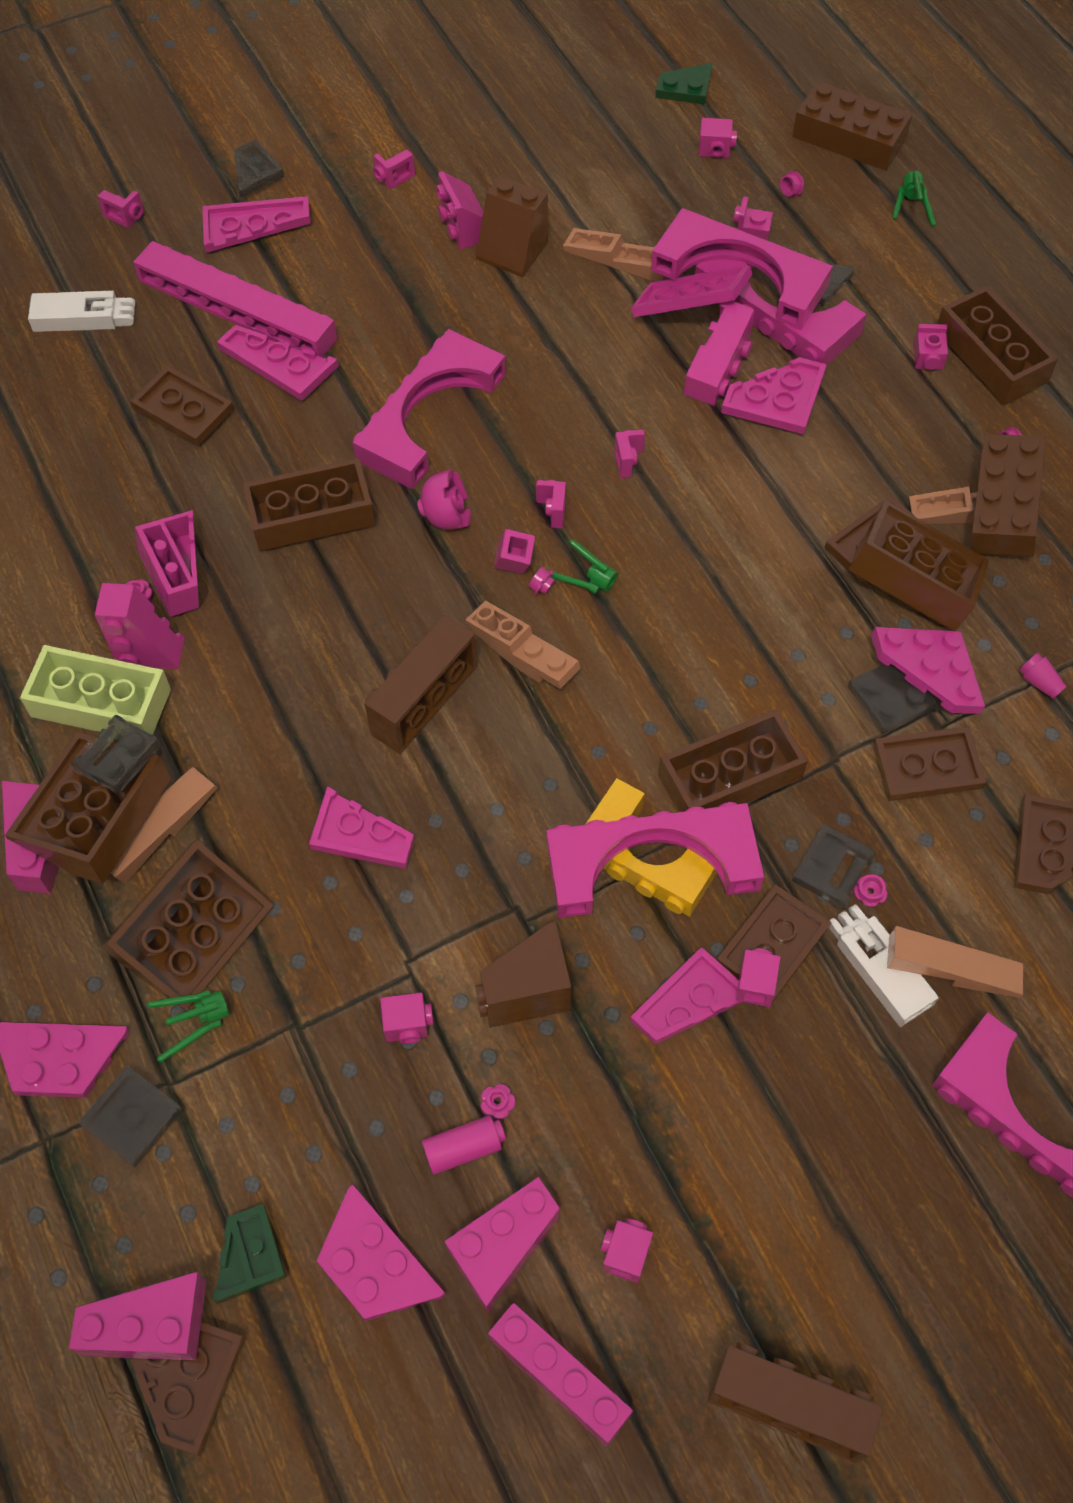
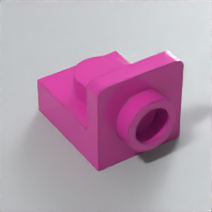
M407 149L387 161L379 154L373 156L374 176L389 189L415 176L413 154Z
M103 190L97 196L103 217L127 228L144 213L140 193L133 191L126 199L106 190Z
M743 197L741 206H736L733 222L738 223L737 229L759 238L768 239L773 212L748 209V197Z
M626 430L615 433L614 454L620 478L632 476V467L637 464V453L643 452L644 430Z
M538 480L536 482V502L546 503V516H551V528L563 529L566 482Z

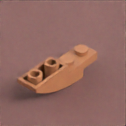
M486 600L465 620L466 624L488 646L538 683L544 679L561 689L581 669L579 660L533 635L530 625Z

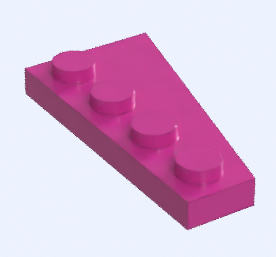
M308 196L202 206L204 248L206 253L311 224Z
M238 325L233 326L217 341L219 350L301 401L339 367L336 358L330 356L327 359L319 357L315 351L306 348L304 351L293 348L291 343L280 340V342L269 340L265 334Z

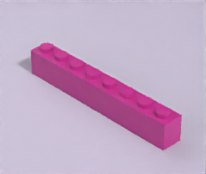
M152 241L133 261L139 282L238 326L265 334L272 341L280 342V340L291 343L293 348L302 351L306 348L315 351L317 356L323 358L337 340L335 322L329 316L312 311L304 305L289 301L281 295L266 291L258 285L243 281L235 275L220 271L212 265L197 261L193 257L174 251L168 246Z

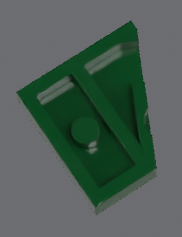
M708 63L660 73L655 98L705 105L713 64Z
M264 1204L227 1217L224 1233L225 1244L221 1250L218 1282L213 1293V1299L217 1305L287 1278Z

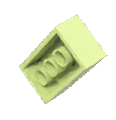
M44 645L20 699L30 717L150 743L171 688L164 671L161 669Z

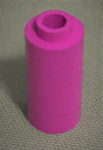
M489 1115L421 1141L433 1175L501 1151L500 1143L506 1141V1137L500 1121L496 1120L493 1122Z

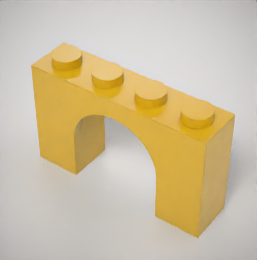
M616 778L587 823L594 820H603L605 822L618 821L625 816L638 817L644 806L645 793ZM627 849L616 855L603 868L615 880H625L634 885L636 890L642 895L650 898L653 896L664 902L665 906L672 912L677 914L684 913L689 917L717 874L705 859L689 849L679 859L665 865L644 863L633 856Z

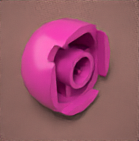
M452 469L438 472L424 483L421 490V499L418 500V509L422 517L426 516L432 525L442 530L467 527L471 521L470 508L464 511V500L468 499L463 481L456 471L452 472Z

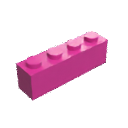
M513 1303L489 1331V1340L604 1446L607 1447L632 1415L633 1410L516 1304Z

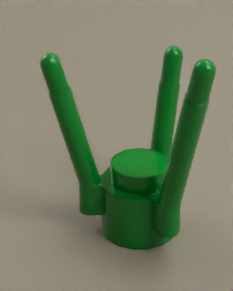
M919 171L907 173L903 178V186L898 188V197L892 219H897L903 197L906 196L910 200H923L930 224L935 226L936 222L927 196V189L924 187V176Z
M570 540L569 544L593 564L587 573L590 583L553 572L551 577L586 588L594 594H597L599 589L604 592L609 591L618 577V571L601 562L578 542Z
M206 990L198 994L160 999L147 1003L148 1008L197 1002L194 1003V1009L167 1018L166 1024L172 1025L198 1016L200 1023L207 1021L205 1025L157 1057L158 1062L165 1061L208 1031L222 1026L221 1019L229 1017V1013L220 990L214 993Z

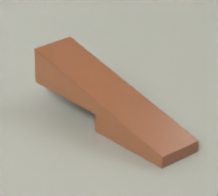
M573 228L563 244L564 251L651 281L656 282L668 279V277L651 271L652 250L655 247L623 243L621 234Z
M969 487L909 496L911 513L926 524L973 523L977 492L970 493Z
M194 767L189 769L158 798L111 871V874L126 884L169 834L175 837L218 787Z
M895 926L889 936L887 968L950 979L952 980V986L1016 998L1023 996V963L899 926Z

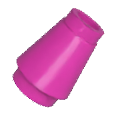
M1036 653L1019 669L1024 675L1022 677L1024 680L1046 695H1049L1052 699L1067 687L1047 657L1043 658L1039 653Z

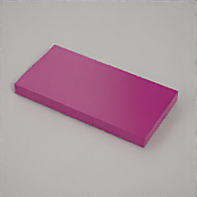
M750 265L678 277L676 281L667 279L651 282L631 307L633 317L733 301L753 275Z

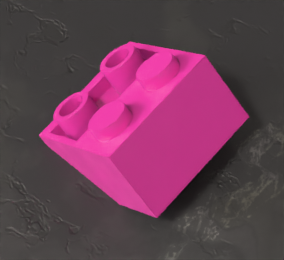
M439 172V185H436V193L441 204L437 207L441 222H446L448 235L451 240L456 241L459 249L477 245L483 209L470 185L445 172Z

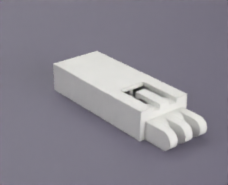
M114 291L32 293L28 320L33 332L115 329V326L133 325L136 301L133 298H116Z
M854 904L848 908L854 921L845 911L838 914V919L844 927L835 918L829 920L832 922L829 929L838 939L837 946L899 1027H902L935 1005L939 997L921 974L887 968L890 935L875 916L868 919L861 909ZM860 939L863 941L867 952L874 948L878 954L869 959L857 941Z

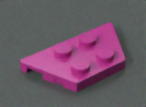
M0 1022V1054L12 1092L20 1096L87 1098L96 1084L97 1077L106 1070L113 1060L111 1056L122 1040L126 1041L129 1037V1029L127 1026Z
M352 1184L346 1192L317 1259L321 1268L365 1321L382 1317L384 1314L393 1311L412 1308L413 1305L442 1299L445 1296V1292Z

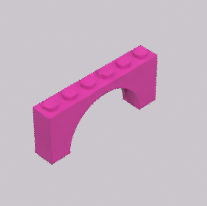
M684 208L680 210L652 250L651 271L675 281L688 268L705 261L728 259L750 264L770 277L779 291L780 299L776 321L802 330L827 290L833 268L832 265Z
M728 259L710 260L696 265L695 274L745 265L749 266L750 264ZM749 281L737 298L733 300L754 309L752 325L763 334L768 335L785 349L792 351L801 358L827 365L862 334L867 315L844 300L833 308L812 313L802 330L776 321L778 308L760 298L752 289Z
M448 329L441 338L439 337L435 341L429 353L421 357L412 373L405 376L396 392L388 396L385 405L380 411L372 415L369 424L363 431L356 434L353 440L355 458H359L361 464L413 490L428 472L429 466L427 451L417 446L404 429L406 419L411 410L428 395L447 388L471 387L492 393L506 375L505 355Z
M728 802L715 808L692 807L685 812L678 813L661 811L648 817L625 816L618 821L605 822L603 820H594L586 825L572 827L563 824L551 830H546V845L558 918L592 914V893L600 872L619 853L645 843H670L695 852L705 859L717 872L727 895L760 891L764 874L748 804Z
M987 1013L932 1086L938 1090V1094L946 1102L960 1106L968 1113L967 1115L972 1122L980 1127L990 1129L998 1136V1140L1009 1150L1021 1153L1029 1159V1164L1037 1172L1051 1176L1060 1183L1061 1189L1073 1198V1150L1059 1146L1041 1136L1024 1120L1017 1110L1007 1084L1006 1064L1009 1050L1018 1034Z

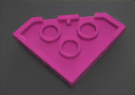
M799 357L791 360L788 366L780 369L773 367L756 374L754 379L741 383V381L730 384L721 413L804 435L827 364Z
M875 627L871 637L879 661L888 667L893 664L906 674L904 679L924 694L929 691L942 700L941 706L950 713L980 714L985 704L961 632Z

